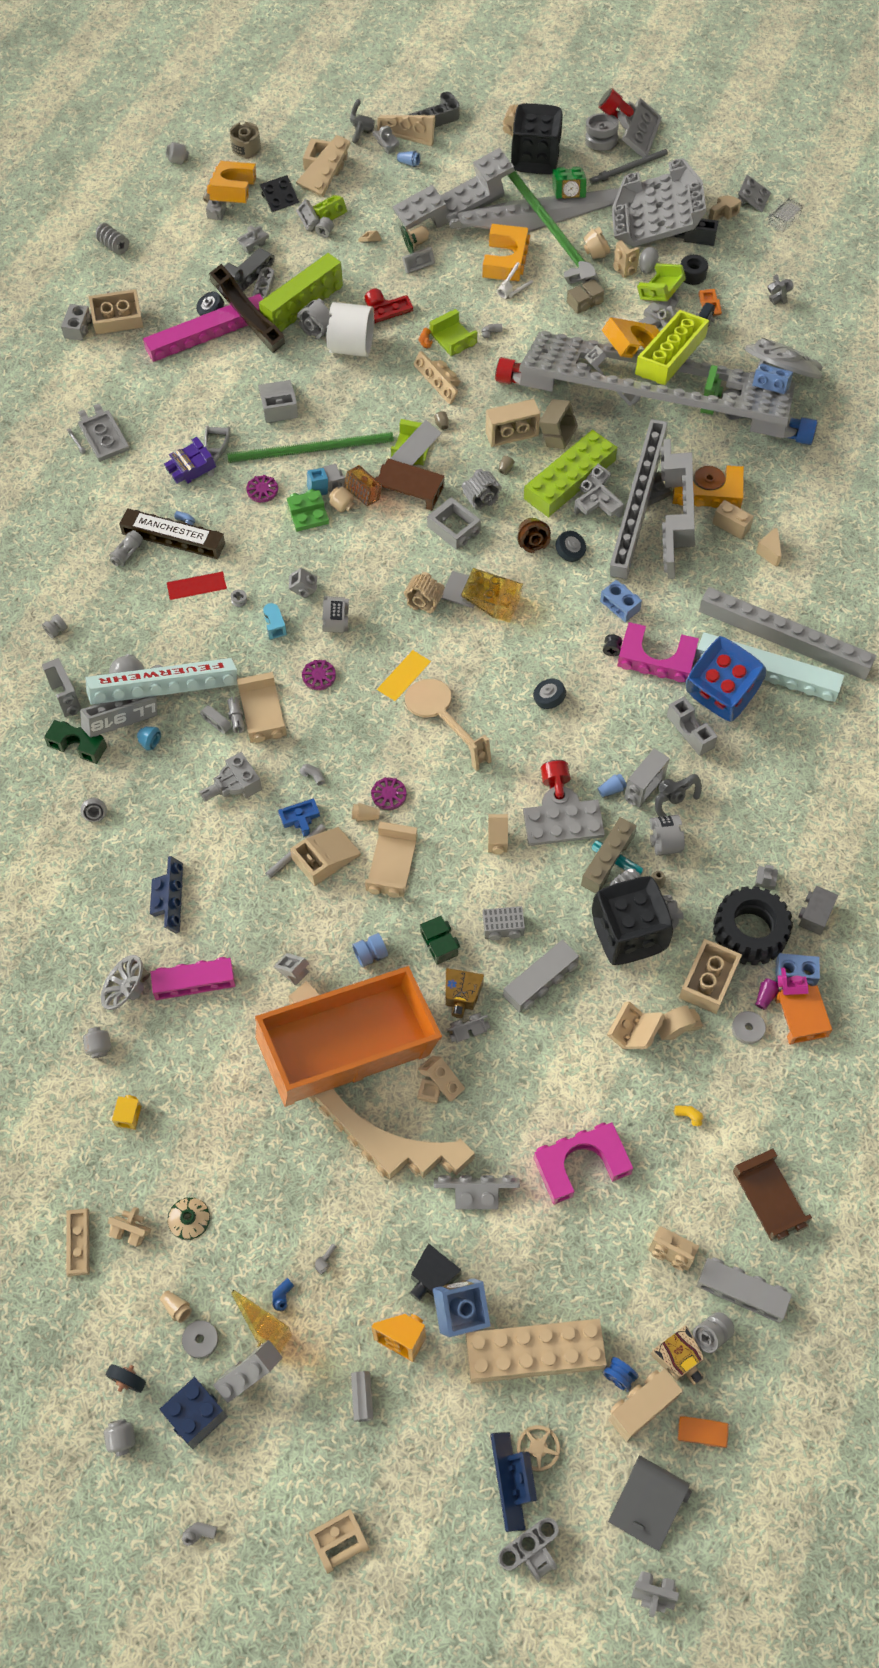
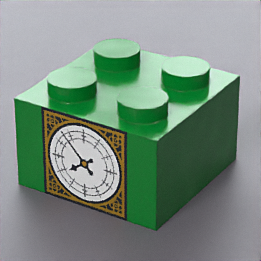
M574 166L572 169L564 167L553 169L552 188L556 199L586 197L587 178L583 168Z

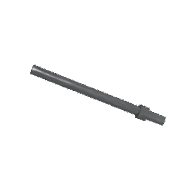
M663 149L610 171L600 172L599 175L589 179L590 183L606 181L609 177L668 154V151Z

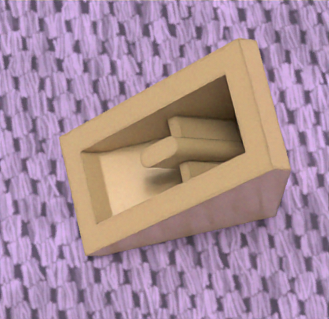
M774 528L759 541L756 550L758 555L774 566H779L781 559L778 528Z

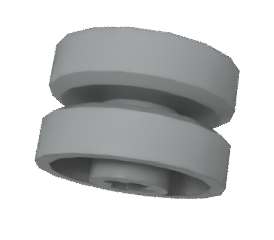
M598 113L588 117L586 120V145L591 149L599 151L615 147L618 143V119L613 115L608 116L605 113Z

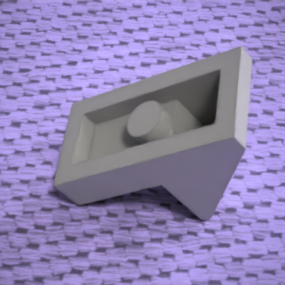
M286 953L274 965V968L294 985H297L309 973L306 968L309 962L303 957Z

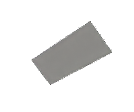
M425 420L390 459L413 465L442 432Z

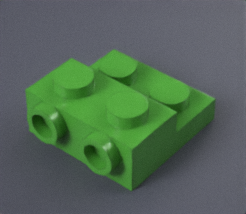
M711 365L704 396L714 395L721 397L722 379H718L719 373H716L718 366ZM702 408L700 410L701 413L711 415L714 413L712 410Z
M309 489L304 494L293 493L287 498L288 509L296 532L329 524V518L320 490Z

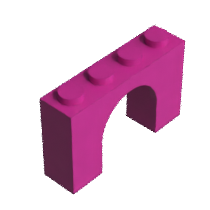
M628 622L617 666L625 670L639 671L642 674L656 675L659 678L686 682L692 669L699 638L681 634L678 649L672 657L663 660L654 659L648 656L642 648L646 626Z
M606 1122L600 1123L591 1131L582 1130L576 1133L573 1138L568 1139L564 1137L556 1141V1144L552 1146L543 1145L536 1149L534 1161L553 1205L570 1199L574 1195V1189L564 1167L565 1159L574 1151L584 1149L596 1153L602 1159L612 1182L632 1174L633 1166L613 1122L606 1124Z

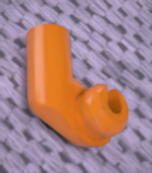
M424 328L418 339L423 348L427 349L433 343L432 339L429 340L431 333L429 328Z

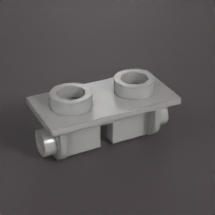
M476 1013L469 1016L470 1020L462 1023V1020H457L450 1023L451 1027L446 1030L453 1033L449 1035L451 1041L458 1043L470 1038L468 1033L470 1029L473 1036L487 1032V1029H490L488 1021L484 1022L483 1018L488 1016H481V1013Z

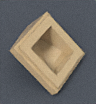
M376 230L367 231L358 239L359 242L382 240Z

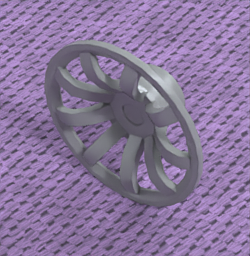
M129 955L123 958L109 973L101 991V1004L105 1009L115 1010L128 999L136 1000L141 995L144 984L140 982L143 972V962L140 957ZM134 961H137V963L132 967V963ZM126 962H128L127 973L125 972L123 965ZM139 968V974L135 976V971ZM117 970H119L123 980L113 976ZM110 980L120 985L108 987ZM115 992V993L109 995V996L107 997V999H106V994H107V993ZM126 996V998L119 1003V998ZM114 999L113 1005H109L110 1001Z

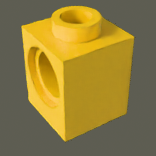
M132 1095L118 1096L112 1117V1122L116 1127L136 1130L142 1107L139 1099Z

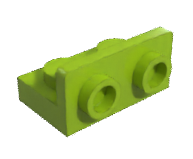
M336 195L312 206L320 219L326 217L332 221L347 213L343 197Z

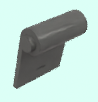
M639 1455L608 1522L659 1551L682 1502L687 1503L692 1493V1490L689 1489L690 1483Z

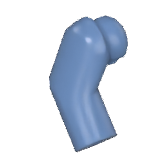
M180 511L175 512L174 518L176 520L184 521L190 525L195 523V518L190 514Z

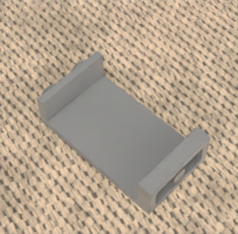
M596 345L585 358L601 375L606 376L598 365L607 355ZM617 392L629 406L636 404L640 400V396Z

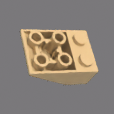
M339 827L307 837L290 848L292 860L314 887L361 855L360 851Z

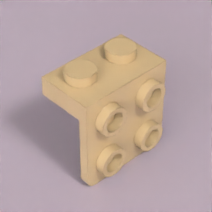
M630 1001L624 1002L607 1036L622 1049H647L653 1044L654 1037L661 1028L665 1015L662 1012L642 1013Z

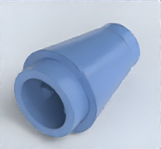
M416 151L399 152L397 161L413 167L415 165L418 166L420 163V153Z
M614 774L597 789L603 798L624 791L627 784L621 774Z

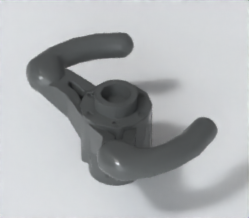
M360 99L355 101L350 114V122L355 126V134L352 136L353 143L358 142L362 132H372L375 120L372 117L360 114L356 116L358 107L361 104Z
M692 774L678 782H674L672 779L663 780L659 785L660 794L655 799L657 815L659 817L667 816L662 809V804L666 801H670L672 804L682 802L685 798L686 790L693 784H695L693 798L698 800L702 792V783L699 776Z

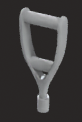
M206 426L205 447L211 455H214L212 457L215 463L228 446L231 434L230 427ZM209 434L226 435L220 449L208 448ZM215 468L208 471L207 475L214 476Z

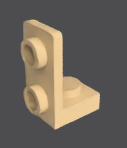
M432 1055L418 1068L422 1075L428 1076L433 1080L448 1101H453L465 1090L463 1084L442 1057Z

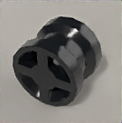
M614 634L607 635L604 640L603 653L608 656H618L621 650L622 638Z

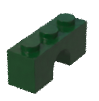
M54 720L44 736L48 747L61 752H65L70 744L79 743L77 751L80 758L94 764L99 762L107 748L102 735L89 737L82 727L76 728L65 721Z

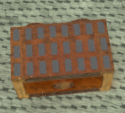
M358 465L347 471L344 487L368 507L380 499L382 484Z

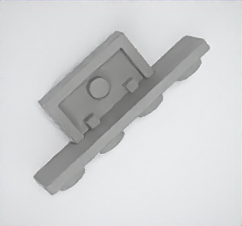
M440 1175L438 1178H434V1188H455V1209H498V1188H520L519 1178H515L513 1175H504L502 1178H494L492 1175H483L481 1178H472L470 1175H461L460 1178Z

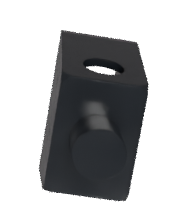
M428 1244L411 1274V1279L417 1283L410 1292L411 1296L419 1302L427 1292L434 1297L433 1288L452 1284L460 1277L461 1269L432 1245Z

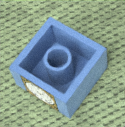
M472 1278L433 1288L441 1334L453 1337L491 1327L483 1281Z

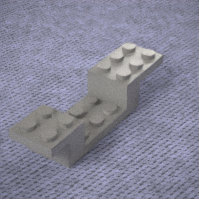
M498 148L473 162L476 176L441 196L432 184L392 206L393 210L407 230L428 218H431L436 227L440 228L449 223L446 219L447 214L472 210L503 193L504 189L501 178L514 172V166L503 151Z
M664 439V446H660L662 481H665L666 488L683 487V514L666 515V522H662L664 573H668V579H675L674 548L695 547L692 452L671 454V439Z

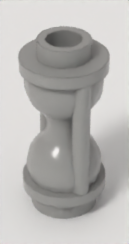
M136 531L127 533L124 540L109 554L111 563L115 566H123L133 552L142 545V536Z

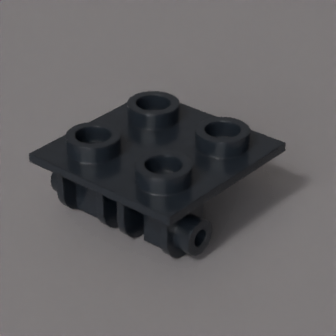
M288 175L260 184L262 189L261 195L263 198H266L271 212L300 203Z

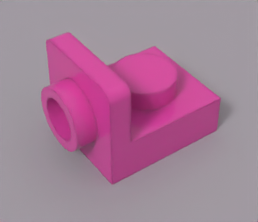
M781 968V975H777L778 987H782L783 995L808 994L806 977L796 975L787 978L785 968Z

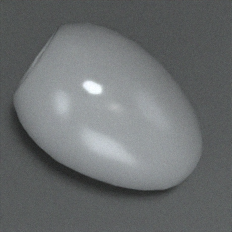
M648 247L640 255L639 267L643 273L651 272L658 262L659 254L655 248Z

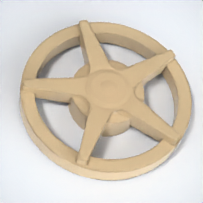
M541 1425L525 1429L518 1439L517 1453L521 1452V1441L527 1435L531 1443L529 1449L523 1452L529 1451L537 1459L538 1467L532 1466V1470H548L556 1463L559 1457L560 1444L557 1436L552 1430ZM532 1430L546 1431L542 1438L536 1439L529 1432ZM549 1434L555 1441L556 1452L549 1449L545 1442ZM546 1454L555 1455L550 1464L541 1467L542 1457Z

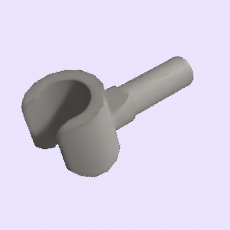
M332 1244L327 1252L316 1260L315 1269L319 1274H323L329 1268L326 1261L337 1247L335 1244Z

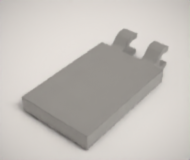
M96 404L93 406L95 416L89 418L85 410L78 412L81 420L78 422L79 427L99 462L130 450L127 441L109 410L104 412L101 405Z

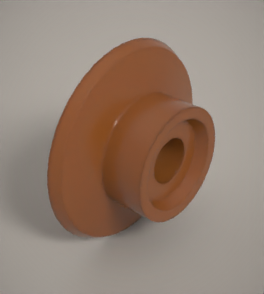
M703 466L695 472L694 476L696 483L705 490L717 489L725 481L724 473L714 466Z

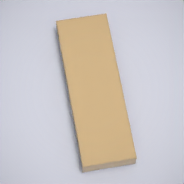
M88 1208L66 1211L67 1277L90 1275Z

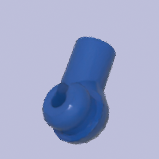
M288 1278L272 1293V1305L276 1311H284L287 1308L286 1294L294 1287V1284Z

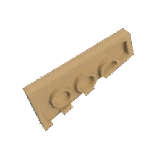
M379 115L377 118V131L382 126H389L395 137L432 146L434 143L435 115Z
M336 135L296 181V184L323 197L351 144L350 140Z

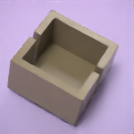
M552 399L539 420L543 439L548 448L565 449L578 427L575 415H573L574 411L571 401Z

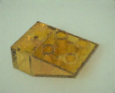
M472 568L461 597L491 617L510 623L521 598L523 583Z

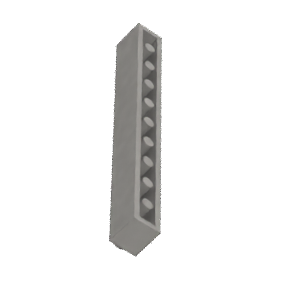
M650 420L611 559L610 576L628 578L661 459L660 446H664V439L667 437L668 422Z
M708 587L701 600L700 613L863 680H866L877 656L711 587Z

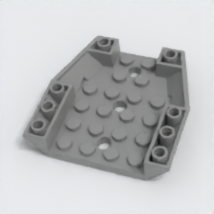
M684 158L669 162L670 173L653 179H647L642 182L639 172L624 176L612 206L615 239L622 240L624 243L635 247L696 228L707 211L703 182Z

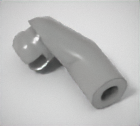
M489 324L483 327L481 330L482 337L489 338L490 332H502V324Z
M304 764L300 768L301 775L305 777L308 774L312 775L318 786L325 783L319 768L310 764Z

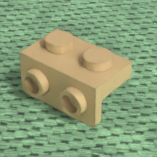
M622 240L616 242L613 267L623 278L637 272L640 249L636 247L630 250Z

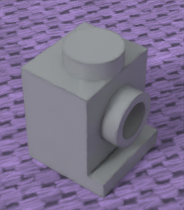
M209 199L206 207L207 219L222 220L227 208L226 202Z
M330 464L324 466L323 468L328 477L329 493L336 487L345 488V477L342 471L338 470L337 465Z

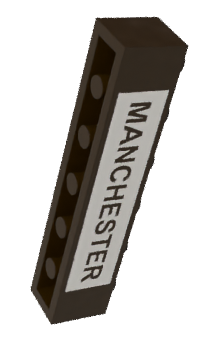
M127 508L119 523L123 535L136 531L145 541L217 560L225 546L224 533L140 512L139 510Z

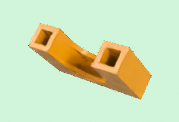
M220 161L215 168V172H213V177L210 178V184L207 185V194H210V200L247 203L249 198L248 184L254 185L256 181V164Z
M491 224L489 247L506 248L514 253L508 256L485 254L482 269L483 278L506 280L516 263L519 262L520 265L510 281H520V276L524 275V265L526 264L529 247L527 244H530L531 237L528 234L527 227Z
M610 317L602 329L619 355L627 358H633L640 346L645 349L660 332L655 325Z
M727 465L724 485L717 490L701 489L693 481L694 506L718 508L726 500L741 509L744 467ZM673 487L672 504L683 505V487Z

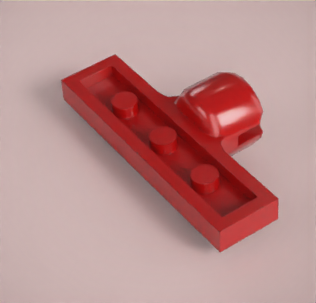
M374 288L369 290L364 297L367 306H372L374 309V324L413 311V305L408 295L386 300L382 291Z

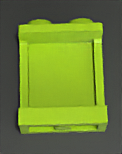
M656 263L654 266L656 270L655 276L649 283L640 282L637 285L641 300L667 302L686 279L682 265Z

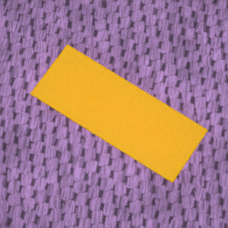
M412 650L376 690L396 701L431 661Z

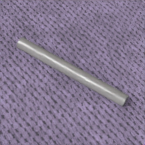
M320 824L307 837L324 832L326 830L325 826ZM291 851L265 873L269 879L292 860Z

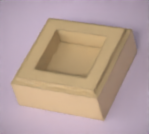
M422 1078L417 1100L437 1104L441 1091L432 1080Z

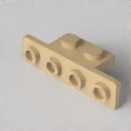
M420 351L414 361V366L448 404H452L458 393L455 387L459 386L461 381L444 361H431L424 352Z

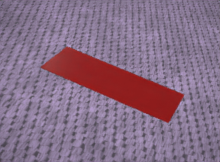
M223 571L166 582L170 600L227 589Z

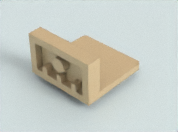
M659 1226L648 1251L652 1252L651 1255L659 1260L666 1259L672 1262L671 1265L674 1268L688 1271L695 1259L699 1245Z

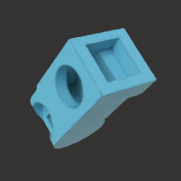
M274 603L265 605L263 611L265 621L269 623V625H266L269 639L287 635L286 626L279 607Z

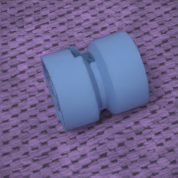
M379 933L368 937V941L361 940L352 944L354 953L362 968L372 964L373 959L379 961L388 957L386 946Z

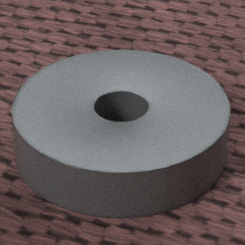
M751 1011L739 1013L732 1023L734 1037L744 1044L759 1042L766 1029L762 1017ZM745 1026H751L752 1030H747Z
M195 1321L188 1325L183 1332V1348L193 1358H206L217 1348L218 1333L209 1322ZM203 1336L204 1341L202 1343H197V1337Z

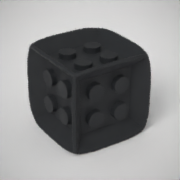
M523 103L517 106L511 144V163L515 171L532 174H553V169H557L563 122L562 108L536 103Z
M652 876L638 877L616 883L599 890L595 894L592 904L594 926L603 950L612 965H623L659 954L669 947L673 936L672 919L663 895Z

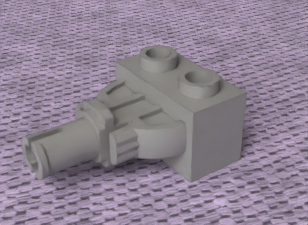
M240 752L225 760L226 766L222 768L218 776L213 778L214 784L199 791L204 802L219 794L224 797L230 794H243L245 798H248L261 791L262 786L260 778L243 753Z

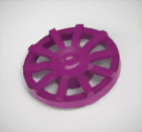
M266 475L254 476L253 479L247 482V495L255 502H268L274 499L278 493V484L273 477L271 478Z
M314 660L306 664L302 671L304 684L313 690L327 689L336 679L334 666L326 660ZM311 679L313 680L312 684L308 683Z
M384 777L376 781L371 790L374 804L383 810L399 808L403 805L407 796L404 784L397 778ZM374 793H379L381 795L375 798ZM397 795H403L402 799L398 798ZM382 798V804H380L377 800ZM397 800L399 803L394 805L393 801ZM390 802L391 806H386L385 803Z

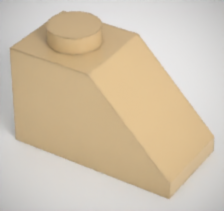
M488 814V853L502 854L507 852L508 814Z

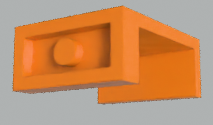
M808 985V994L783 995V990L778 992L775 1002L781 1003L790 1031L787 1036L789 1045L829 1037L832 1027L818 985Z

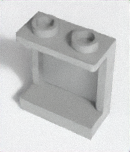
M57 658L42 664L51 689L62 686L65 691L56 695L64 716L77 714L81 710V706L60 659Z

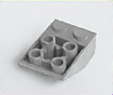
M290 380L258 385L266 423L298 418L295 393Z

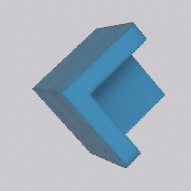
M324 468L307 470L308 490H320L321 495L328 494V477Z

